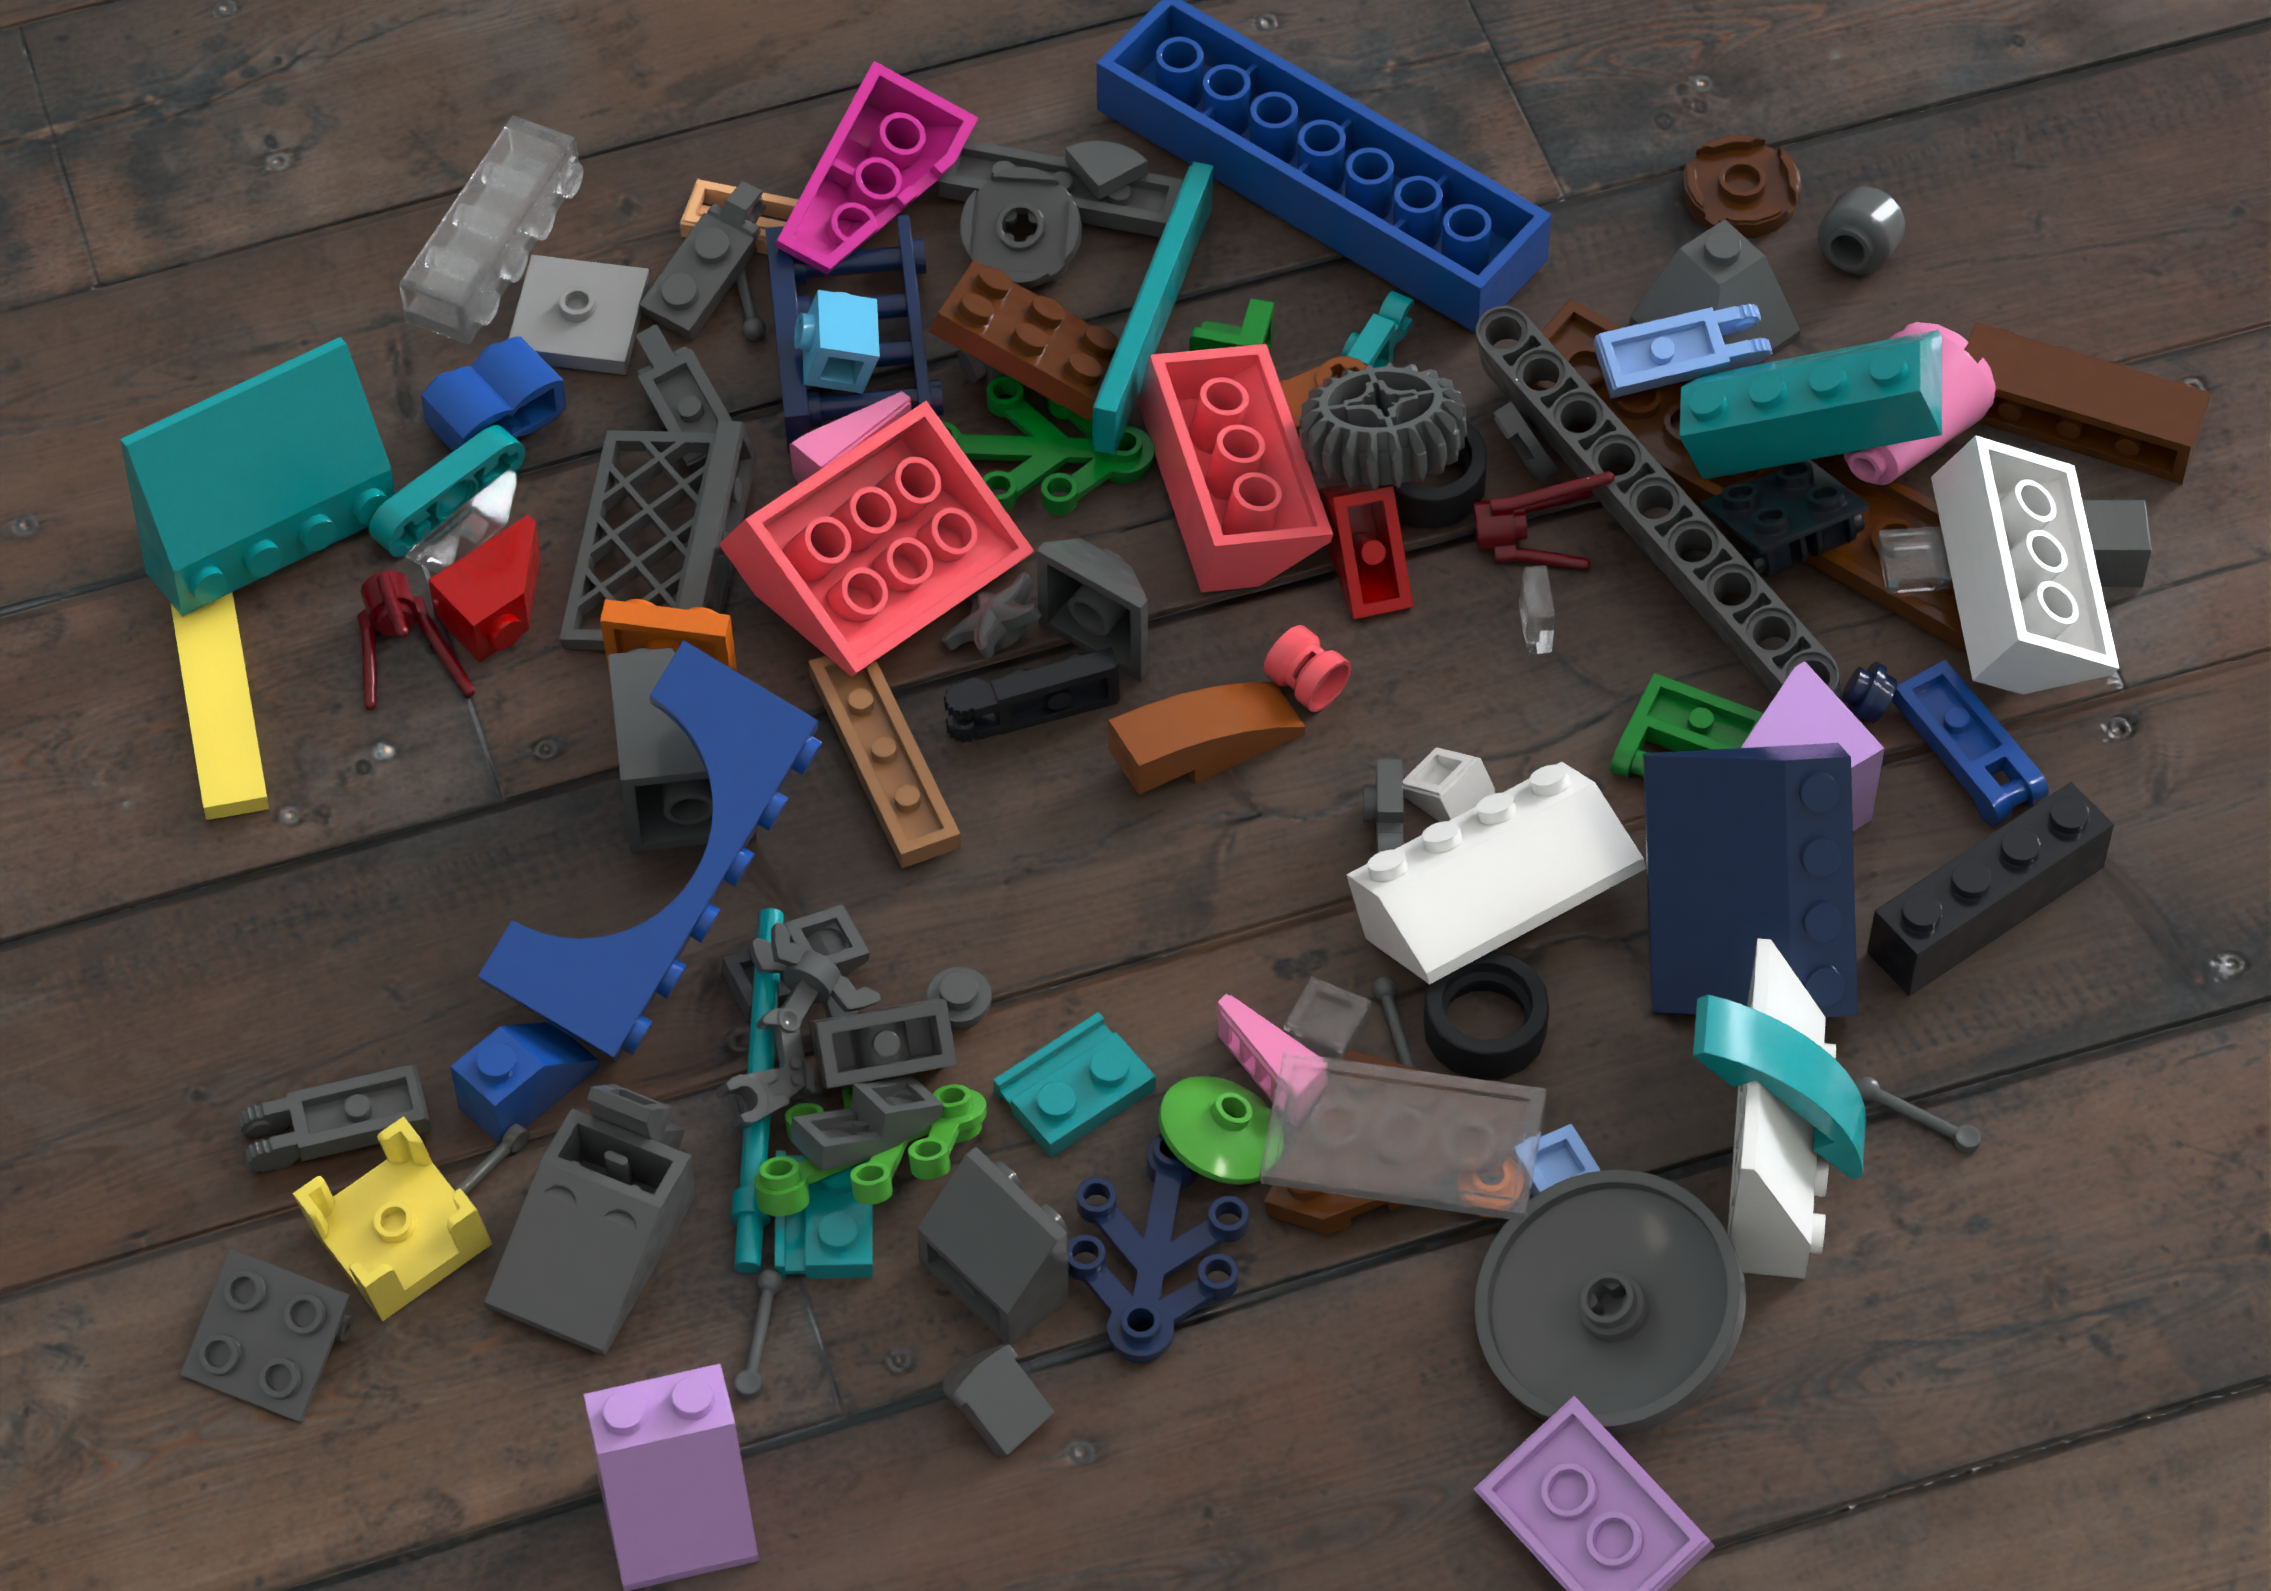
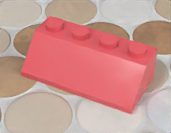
M1261 344L1150 355L1137 403L1148 435L1151 437L1155 456L1201 593L1260 587L1330 543L1333 532L1308 461L1305 459L1304 450L1301 448V441L1267 345Z

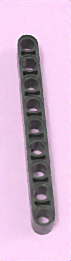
M1508 305L1496 306L1487 310L1479 318L1476 326V338L1481 364L1486 374L1508 399L1513 402L1516 408L1578 478L1604 473L1608 468L1615 465L1631 467L1629 472L1615 476V480L1612 483L1593 488L1590 491L1767 691L1775 697L1794 667L1805 661L1841 700L1839 667L1834 658L1526 314L1518 308ZM1504 339L1518 341L1510 348L1500 349L1493 347L1497 342ZM1539 381L1556 383L1553 387L1543 391L1531 389V386ZM1585 422L1593 425L1590 430L1584 433L1568 431L1576 423ZM1657 507L1670 511L1666 516L1658 519L1643 516L1647 510ZM1694 550L1704 551L1709 554L1699 562H1688L1681 558L1684 554ZM1736 593L1748 598L1744 603L1737 606H1728L1719 602L1723 597ZM1771 637H1778L1787 642L1777 650H1766L1759 646L1763 640Z

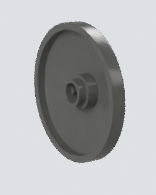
M1602 1170L1577 1175L1550 1186L1527 1201L1504 1224L1491 1243L1479 1272L1475 1291V1324L1482 1351L1492 1371L1507 1392L1531 1414L1546 1422L1566 1402L1575 1396L1611 1435H1620L1648 1429L1673 1418L1694 1404L1711 1388L1726 1368L1738 1344L1745 1317L1746 1289L1742 1265L1731 1239L1714 1213L1698 1197L1680 1185L1657 1175L1632 1170Z

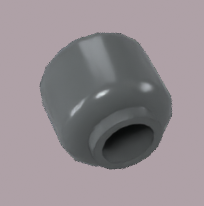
M1867 186L1850 188L1836 199L1824 216L1818 229V243L1823 255L1829 262L1843 272L1859 276L1872 274L1888 262L1905 235V217L1896 201L1878 188Z

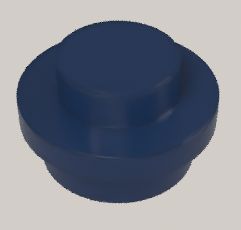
M1877 661L1872 663L1867 670L1858 667L1849 678L1842 694V701L1848 703L1847 708L1859 721L1863 718L1871 723L1877 722L1887 709L1896 690L1897 679L1886 674L1887 667Z

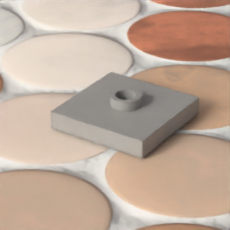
M531 255L508 339L521 336L549 366L626 375L636 339L635 335L637 334L642 316L639 304L647 294L650 285L649 269Z

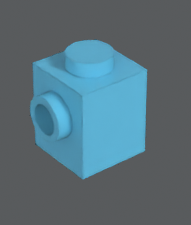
M817 291L808 313L801 312L799 314L794 332V347L803 352L804 385L863 394L880 357L877 299L854 296L844 292Z

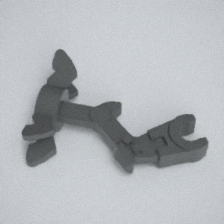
M777 922L771 927V943L757 938L749 943L748 946L751 959L758 972L784 973L783 982L791 991L781 1008L769 1011L756 1023L758 1029L774 1031L780 1065L779 1069H769L734 1076L715 1091L718 1098L726 1097L729 1094H737L746 1102V1112L729 1122L733 1130L746 1129L781 1110L790 1103L788 1098L796 1092H799V1094L806 1098L815 1091L814 1067L805 1061L799 1029L801 1021L812 1003L823 1004L826 1016L829 1018L857 1013L858 1010L872 1006L881 999L878 992L866 986L856 990L850 980L840 974L838 967L829 958L812 950H806L801 944L790 942L791 932L781 922Z

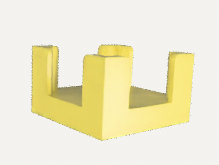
M404 1116L381 1131L377 1136L387 1160L334 1197L322 1176L315 1177L293 1193L312 1231L382 1322L493 1244L475 1206L460 1188L454 1191L433 1164L422 1139Z

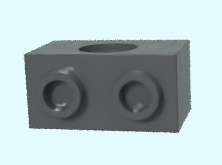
M935 998L808 1021L819 1086L824 1088H833L957 1065L947 1001L945 999Z

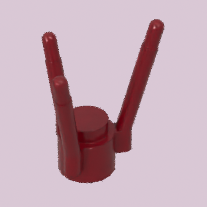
M1604 472L1513 497L1473 502L1478 551L1494 549L1496 563L1521 561L1561 568L1589 569L1591 562L1587 558L1516 547V541L1527 540L1528 538L1525 513L1589 498L1593 495L1590 491L1591 489L1612 483L1615 480L1614 474L1612 472Z
M394 570L382 571L367 578L360 590L365 610L357 615L362 633L365 708L371 711L377 706L376 632L379 631L385 636L405 638L408 635V631L413 627L414 622L418 623L466 697H472L475 694L474 686L429 616L424 599L413 596L408 578L403 573Z

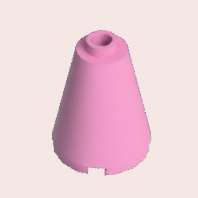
M1915 322L1907 325L1903 331L1895 332L1889 338L1893 339L1939 330L1942 336V435L1844 453V458L1856 477L1877 485L1889 484L1985 416L1993 404L1996 389L1991 368L1983 357L1977 364L1964 350L1969 342L1958 333L1938 324Z

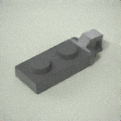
M741 181L727 198L724 208L714 203L708 209L707 214L704 213L640 302L639 307L642 315L691 341L695 339L757 251L755 242L761 230L760 226L755 223L766 209V205L763 204L762 190Z
M657 324L635 335L649 362V365L638 370L639 376L637 377L668 432L716 433L718 421H732L692 348L688 349L684 346L672 352ZM689 452L682 457L691 475L705 465L708 453Z

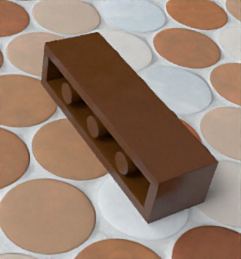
M1975 323L1965 351L1977 364L1982 357L1991 368L1996 386L1992 406L1977 423L2183 484L2203 430L2211 392L2194 388L2184 382L2171 381L2137 371L2127 365L2114 364L2080 354L2063 346H2054L2023 337L2006 329H1997Z

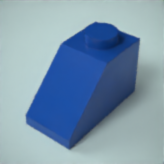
M549 1022L499 1026L450 1067L458 1108L500 1145L505 1132L512 1125L518 1123L524 1128L529 1126L600 1066L599 1060L571 1035Z

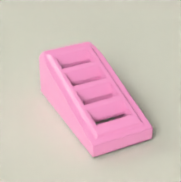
M901 391L817 428L793 441L789 446L792 475L796 482L801 483L911 411V398Z
M1225 994L1218 1001V1037L1285 1119L1294 1128H1301L1312 1116L1328 1087V1062L1232 995Z

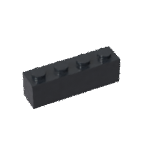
M2072 782L2068 783L1874 911L1867 953L1908 996H1911L2104 868L2114 824Z

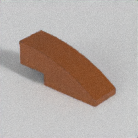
M1243 682L1213 686L1178 694L1144 705L1108 720L1109 750L1140 795L1187 773L1194 784L1304 735L1305 726L1276 683Z

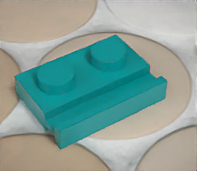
M1097 1012L994 1078L993 1089L998 1099H1004L1011 1107V1114L1046 1154L1052 1158L1155 1091L1156 1076L1117 1032H1111L1104 1024L1103 1016Z
M786 1150L776 1151V1157H790L798 1163L808 1159L805 1155H786ZM870 1159L809 1184L810 1202L805 1209L789 1216H775V1270L780 1273L783 1279H786V1274H806V1279L873 1277V1204H862L853 1198L850 1179L851 1171L856 1166L869 1162Z

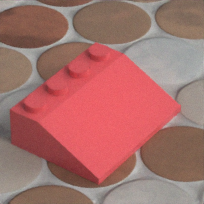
M927 401L747 517L718 544L754 595L851 677L1035 552Z

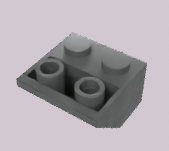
M974 1147L964 1156L917 1228L919 1262L1004 1344L1009 1343L1012 1346L1069 1300L1067 1243L1069 1232L1061 1216L1051 1206L1044 1203L1039 1206L1023 1191L1019 1178L1007 1164L1002 1161L993 1163L983 1152Z

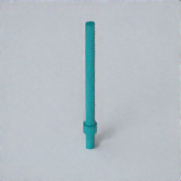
M772 908L760 910L758 912L756 939L761 938L771 943V927L777 922L783 923V912ZM755 965L747 1074L774 1069L776 1039L774 1031L758 1029L756 1023L763 1015L778 1008L780 973H759ZM771 1115L743 1129L740 1185L732 1193L731 1221L737 1225L734 1269L746 1274L756 1273L761 1270L763 1227L771 1221L770 1215L764 1214L759 1210L754 1187V1179L759 1173V1167L768 1160Z

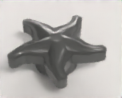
M1021 573L1012 585L996 595L986 591H977L968 597L967 600L972 605L971 614L961 620L942 637V641L947 648L954 650L965 642L975 641L979 652L985 659H988L994 655L995 651L1003 650L1014 644L1024 634L1027 624L1038 620L1042 615L1033 603L1023 606L1034 586V582L1028 573Z

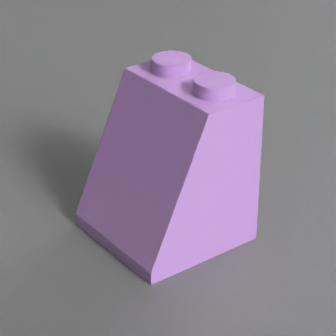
M1804 661L1794 667L1741 748L1839 743L1851 756L1853 831L1872 821L1885 748Z
M721 1364L584 1394L596 1473L624 1591H631L759 1561L736 1426Z

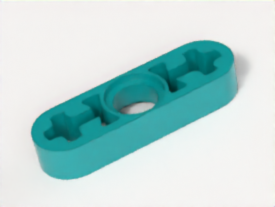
M499 425L487 427L387 499L376 510L370 521V536L392 556L402 557L411 553L508 482L517 473L524 461V446Z

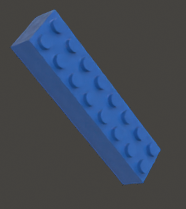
M1160 0L1096 63L1097 110L1190 165L1193 162L1214 165L1213 179L1475 334L1479 318L1491 308L1506 305L1548 260L1552 214L1183 0Z

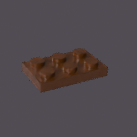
M975 260L972 261L939 310L928 331L1089 421L1093 416V405L1119 343L1118 338L1108 329L1088 324L1065 311L1063 306L1054 299L1038 296L1014 283L1003 271L994 267L984 266Z

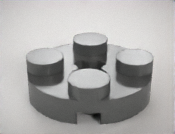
M1013 167L992 175V180L984 184L978 192L976 189L973 191L962 211L960 232L963 245L972 261L975 260L984 266L994 267L1003 271L1014 283L1025 289L1038 287L1046 282H1055L1061 279L1067 272L1068 265L1077 254L1082 236L1081 217L1072 196L1067 189L1059 184L1057 179L1049 173L1036 168ZM1026 214L1030 224L1037 226L1035 234L1028 235L1026 241L1015 242L1012 234L1005 233L1006 225L1016 224L1018 215Z

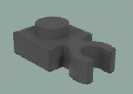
M1377 759L1376 784H1363V823H1375L1376 854L1386 850H1394L1404 845L1402 759Z

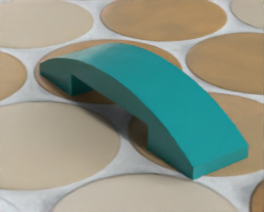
M1712 995L1697 998L1693 1057L1732 1087L1756 1080L1814 1126V1151L1850 1179L1862 1177L1866 1129L1865 1106L1856 1084L1836 1059L1806 1035L1765 1013Z

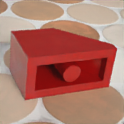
M1348 483L1318 489L1333 532L1332 540L1327 544L1351 618L1358 619L1414 607L1393 485H1381L1376 491L1372 485L1362 484L1354 489L1350 488Z
M526 515L428 579L434 617L479 663L496 651L511 647L530 628L541 562L536 522L529 515Z

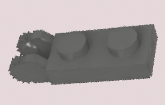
M413 1064L286 1093V1098L264 1102L259 1106L247 1107L246 1110L241 1111L237 1119L242 1136L246 1135L247 1138H262L264 1135L279 1134L291 1124L294 1126L295 1132L269 1137L267 1140L261 1139L259 1142L255 1141L253 1145H249V1148L245 1149L247 1166H249L250 1170L253 1169L255 1172L261 1171V1173L264 1171L270 1172L272 1169L288 1168L299 1158H301V1161H306L379 1144L378 1134L403 1116L417 1134L432 1131L417 1066Z

